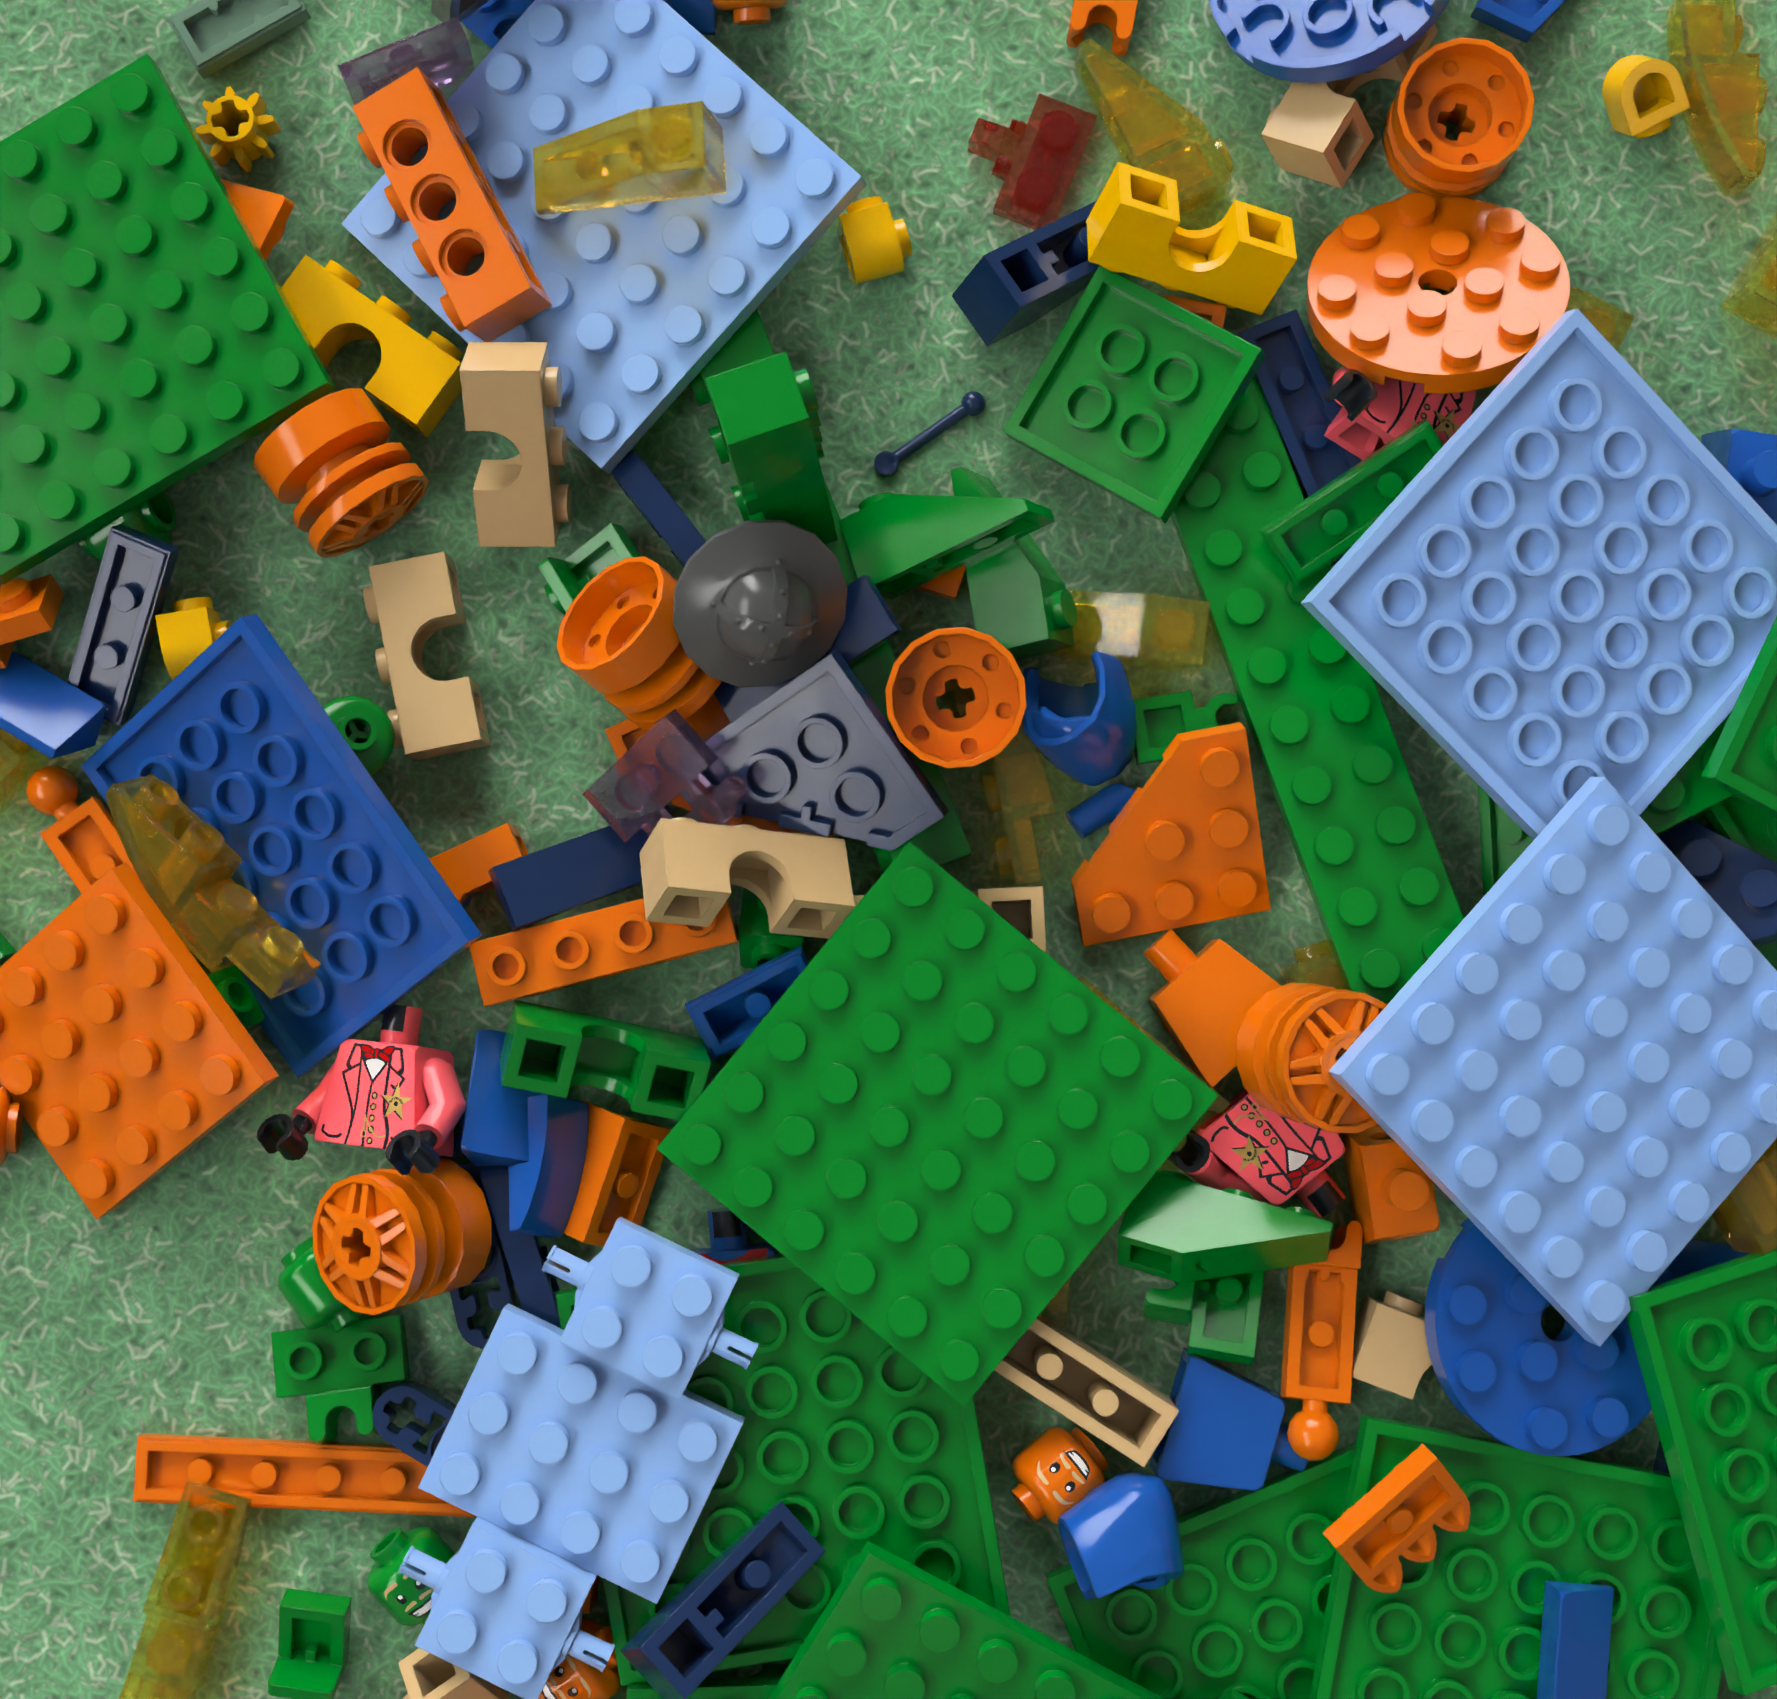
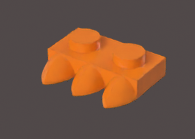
M1422 1443L1359 1501L1348 1508L1341 1517L1323 1532V1535L1368 1587L1381 1593H1394L1400 1590L1403 1577L1402 1564L1398 1557L1402 1555L1414 1562H1431L1435 1557L1437 1547L1436 1533L1432 1526L1436 1524L1441 1529L1450 1532L1466 1531L1470 1523V1503L1466 1494L1440 1460Z

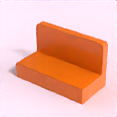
M581 1100V1102L588 1103L587 1148L577 1198L563 1233L582 1243L604 1247L619 1217L641 1226L664 1155L656 1148L671 1129L649 1121L621 1115L595 1103Z

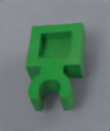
M1192 690L1134 699L1137 726L1134 746L1136 765L1163 761L1162 754L1177 734L1219 726L1216 721L1217 710L1222 707L1235 706L1239 703L1238 695L1222 693L1213 697L1204 707L1196 709L1194 707Z

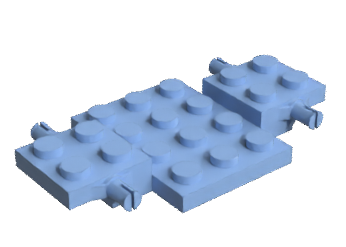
M622 1217L616 1220L603 1250L589 1263L557 1248L558 1246L556 1245L552 1247L548 1254V1260L545 1261L542 1271L577 1287L574 1311L565 1330L509 1303L502 1309L418 1486L419 1489L477 1516V1518L472 1523L460 1550L447 1564L411 1546L398 1570L399 1574H404L434 1589L431 1595L430 1614L415 1646L523 1699L539 1698L551 1671L565 1659L566 1655H570L603 1673L615 1645L579 1629L582 1623L583 1604L597 1575L655 1604L658 1603L745 1420V1417L686 1389L696 1367L709 1356L710 1352L744 1367L743 1369L747 1370L759 1343H754L723 1328L726 1303L740 1274Z

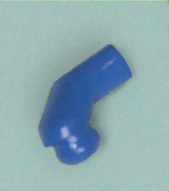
M1121 783L1109 784L1067 811L1066 817L1077 835L1084 839L1107 823H1112L1137 788Z

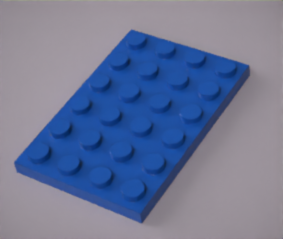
M257 614L241 616L81 765L219 966L224 968L234 963L237 964L264 1014V1020L260 1022L261 1026L297 1078L317 1068L339 1050L341 1043L346 1039L356 1037L387 1010L396 1005L482 936Z

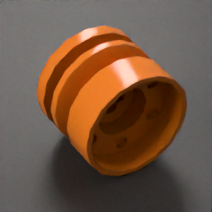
M1460 37L1435 44L1412 63L1386 115L1382 145L1390 170L1402 185L1412 192H1421L1430 196H1456L1464 198L1479 195L1498 180L1532 124L1535 98L1528 73L1511 52L1489 40ZM1447 121L1458 125V137L1456 140H1449L1445 137V124Z
M347 388L337 391L305 406L276 428L264 440L254 457V468L275 497L283 504H298L294 509L292 520L304 533L309 532L307 541L322 558L337 557L353 551L381 535L418 504L427 492L430 483L416 463H409L411 455L401 442L386 443L391 427L367 394L360 388Z
M645 556L623 559L605 568L584 586L570 604L561 622L556 647L561 662L589 686L600 693H604L605 699L611 705L621 710L622 714L643 730H664L683 722L700 709L721 684V680L709 677L685 654L673 625V599L677 581L658 563Z
M967 627L936 629L912 641L894 662L885 688L887 717L899 741L921 760L945 768L976 766L1000 754L1018 733L1027 706L1025 678L1012 653L991 635ZM949 681H957L960 690L971 689L974 694V700L965 705L966 715L961 718H954L950 709L939 710L936 704V698L945 694V683Z
M1288 983L1266 992L1247 1011L1237 1034L1236 1065L1244 1088L1260 1107L1281 1117L1299 1123H1306L1330 1133H1359L1378 1125L1328 1071L1388 1004L1366 993L1336 989L1313 983Z
M440 1158L439 1166L430 1173H420L414 1165L407 1175H401L395 1167L389 1169L381 1168L369 1173L353 1175L333 1183L319 1200L312 1223L313 1253L321 1278L337 1300L354 1312L369 1315L384 1313L470 1284L484 1269L492 1245L491 1215L484 1193L468 1171L452 1160Z

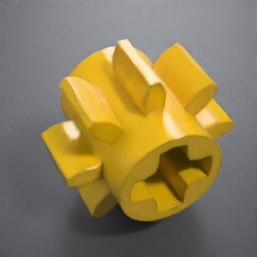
M229 86L226 87L225 96L216 99L213 103L203 101L202 105L207 111V124L197 127L196 133L205 144L213 145L210 156L220 167L226 165L232 157L248 173L251 172V161L256 160L261 155L273 159L275 155L268 146L269 135L277 134L281 131V127L273 116L263 115L266 112L267 104L260 94L255 92L246 101L237 96L232 87ZM242 121H246V122H243V123L239 124V128H238L239 135L230 137V135H234V134L237 133V123L242 122Z

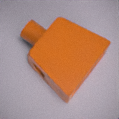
M1170 928L1143 953L1167 980L1148 999V1002L1198 1079L1208 1087L1213 1088L1237 1066V1034L1247 1011L1266 992L1281 987V985L1221 939L1211 940L1195 955Z
M1379 1124L1359 1133H1344L1341 1137L1346 1149L1343 1154L1353 1219L1358 1221L1363 1228L1362 1245L1422 1237L1439 1231L1440 1223L1433 1181L1393 1139L1377 1140L1390 1137Z

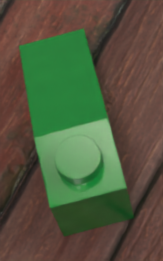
M963 467L950 470L954 496L1003 498L989 478ZM1029 534L965 564L975 630L991 635L1012 653L1015 661L1075 646L1072 627L1077 623V610L1074 599L1066 589L1065 583Z
M890 492L866 498L858 505L859 511L839 520L857 579L862 575L870 576L881 596L891 600L1055 522L1051 509L1024 498L910 495Z

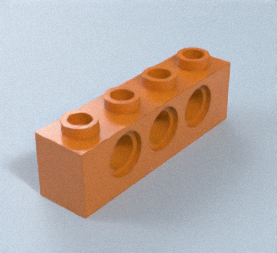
M416 67L354 105L352 108L364 129L357 134L358 142L370 162L377 169L383 167L390 180L391 185L384 188L386 197L399 218L405 223L410 221L419 239L412 243L413 250L428 274L432 277L438 275L447 294L440 297V302L456 329L460 332L468 329L482 341L491 342L552 306L442 90ZM428 146L425 157L419 163L411 166L414 154L420 148ZM456 199L453 212L447 218L438 221L439 212L444 204ZM484 253V261L480 269L474 274L466 276V268L470 260L474 256Z
M730 896L709 927L646 921L644 898L475 941L469 945L483 1005L486 1007L499 1006L514 1002L515 999L522 1000L739 943V932Z

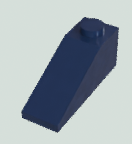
M1096 201L983 255L951 295L987 347L1031 325L1088 286L1099 267L1098 264L1088 262L1086 220Z
M778 1502L670 1599L620 1651L662 1699H686L825 1553V1550L783 1502Z

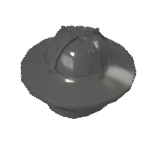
M784 520L745 521L714 534L688 559L674 588L673 625L685 654L709 677L738 687L775 686L802 674L831 649L845 621L848 587L836 555L812 531Z

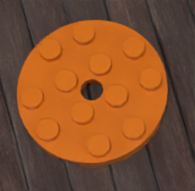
M1413 192L1402 196L1399 200L1371 207L1346 218L1322 242L1312 259L1308 272L1307 315L1311 328L1323 348L1344 367L1360 371L1372 382L1385 385L1386 379L1389 377L1424 384L1423 393L1448 394L1468 392L1501 383L1562 314L1567 312L1570 296V278L1565 260L1559 249L1541 229L1525 219L1520 211L1470 198L1430 196L1421 192ZM1427 283L1430 289H1443L1451 293L1442 295L1436 291L1423 290L1424 284Z

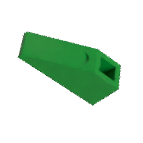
M1162 1170L1153 1175L1126 1209L1118 1232V1264L1175 1282L1184 1283L1325 1262L1329 1254L1334 1223L1320 1219L1317 1214L1305 1208H1281L1257 1201L1252 1195L1239 1189L1226 1188L1219 1190L1194 1183L1182 1173Z

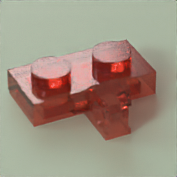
M1039 93L1027 124L1013 119L1010 127L1007 128L1006 126L978 118L968 142L967 152L995 162L992 175L1004 181L995 203L993 214L1034 230L1056 221L1096 124L1097 115Z

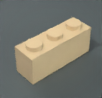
M1041 1314L994 1370L1143 1467L1147 1464L1179 1412L1170 1397Z

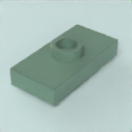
M198 0L168 17L167 20L196 70L203 79H206L311 19V16L301 0Z

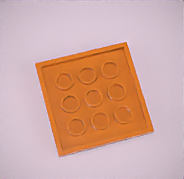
M127 863L110 868L0 967V1084L10 1092L13 1102H21L20 1113L96 1220L119 1207L279 1076Z

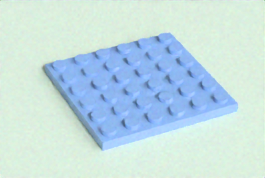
M534 0L447 101L552 304L549 308L491 342H548L550 367H560L562 376L561 406L553 407L555 426H564L567 437L608 474L867 185L861 175L663 0ZM428 146L420 148L414 154L411 166L419 163L425 157ZM384 173L341 224L467 343L484 342L468 329L462 332L457 330L445 313L440 297L447 294L438 275L430 276L417 258L412 243L418 240L419 237L411 222H403L389 203L384 188L391 185V182L386 173ZM456 199L444 204L439 212L438 221L447 218L453 212ZM484 253L478 254L470 260L466 268V276L472 275L480 269L484 261Z
M1576 308L1562 314L1306 596L1301 604L1534 841L1590 777H1605L1635 812L1640 815L1732 711L1777 616V525L1581 311Z
M1590 777L1328 1072L1586 1341L1600 1347L1631 1311L1629 1297L1649 1290L1777 1138V970L1605 777Z

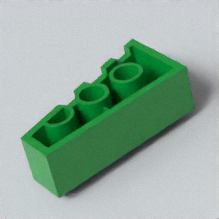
M785 351L705 378L723 443L749 519L784 520L812 531L824 544L838 540L819 458L825 457L821 445L823 440L819 429L821 423L817 413L819 406L806 368L793 372L787 352Z

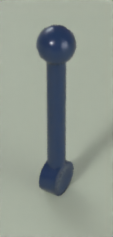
M976 391L966 393L959 407L893 453L890 451L879 453L874 460L876 472L883 477L893 476L898 471L899 463L967 415L977 416L981 414L986 407L984 396Z

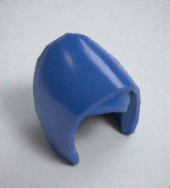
M1100 651L1093 652L1091 660L1095 668L1097 682L1087 683L1084 686H1067L1063 683L1052 682L1042 678L1038 674V668H1025L1023 676L1025 678L1027 706L1022 724L1024 732L1044 758L1074 781L1089 786H1098L1120 775L1131 761L1137 733L1136 708L1126 669L1122 662L1112 655Z
M1140 1472L1117 1474L1110 1480L1091 1489L1081 1501L1058 1517L1061 1540L1081 1593L1086 1601L1095 1597L1102 1598L1131 1584L1143 1589L1160 1588L1167 1585L1171 1579H1180L1185 1574L1179 1521L1170 1488L1161 1478Z

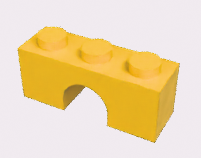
M1117 162L1086 220L1088 262L1101 265L1111 272L1127 273L1159 283L1169 290H1181L1216 301L1218 304L1227 305V308H1239L1258 315L1263 314L1297 261L1291 217L1234 200L1224 218L1214 226L1202 230L1183 229L1178 226L1180 223L1177 180L1121 162Z
M305 254L281 287V290L323 366L327 367L338 350L351 341L366 339L380 344V365L364 389L376 403L428 438L462 391L459 373L461 362L459 361L464 355L463 352L435 331H432L426 339L408 326L413 318L387 297L381 295L375 303L357 291L362 284L361 281L337 262L330 260L323 267Z

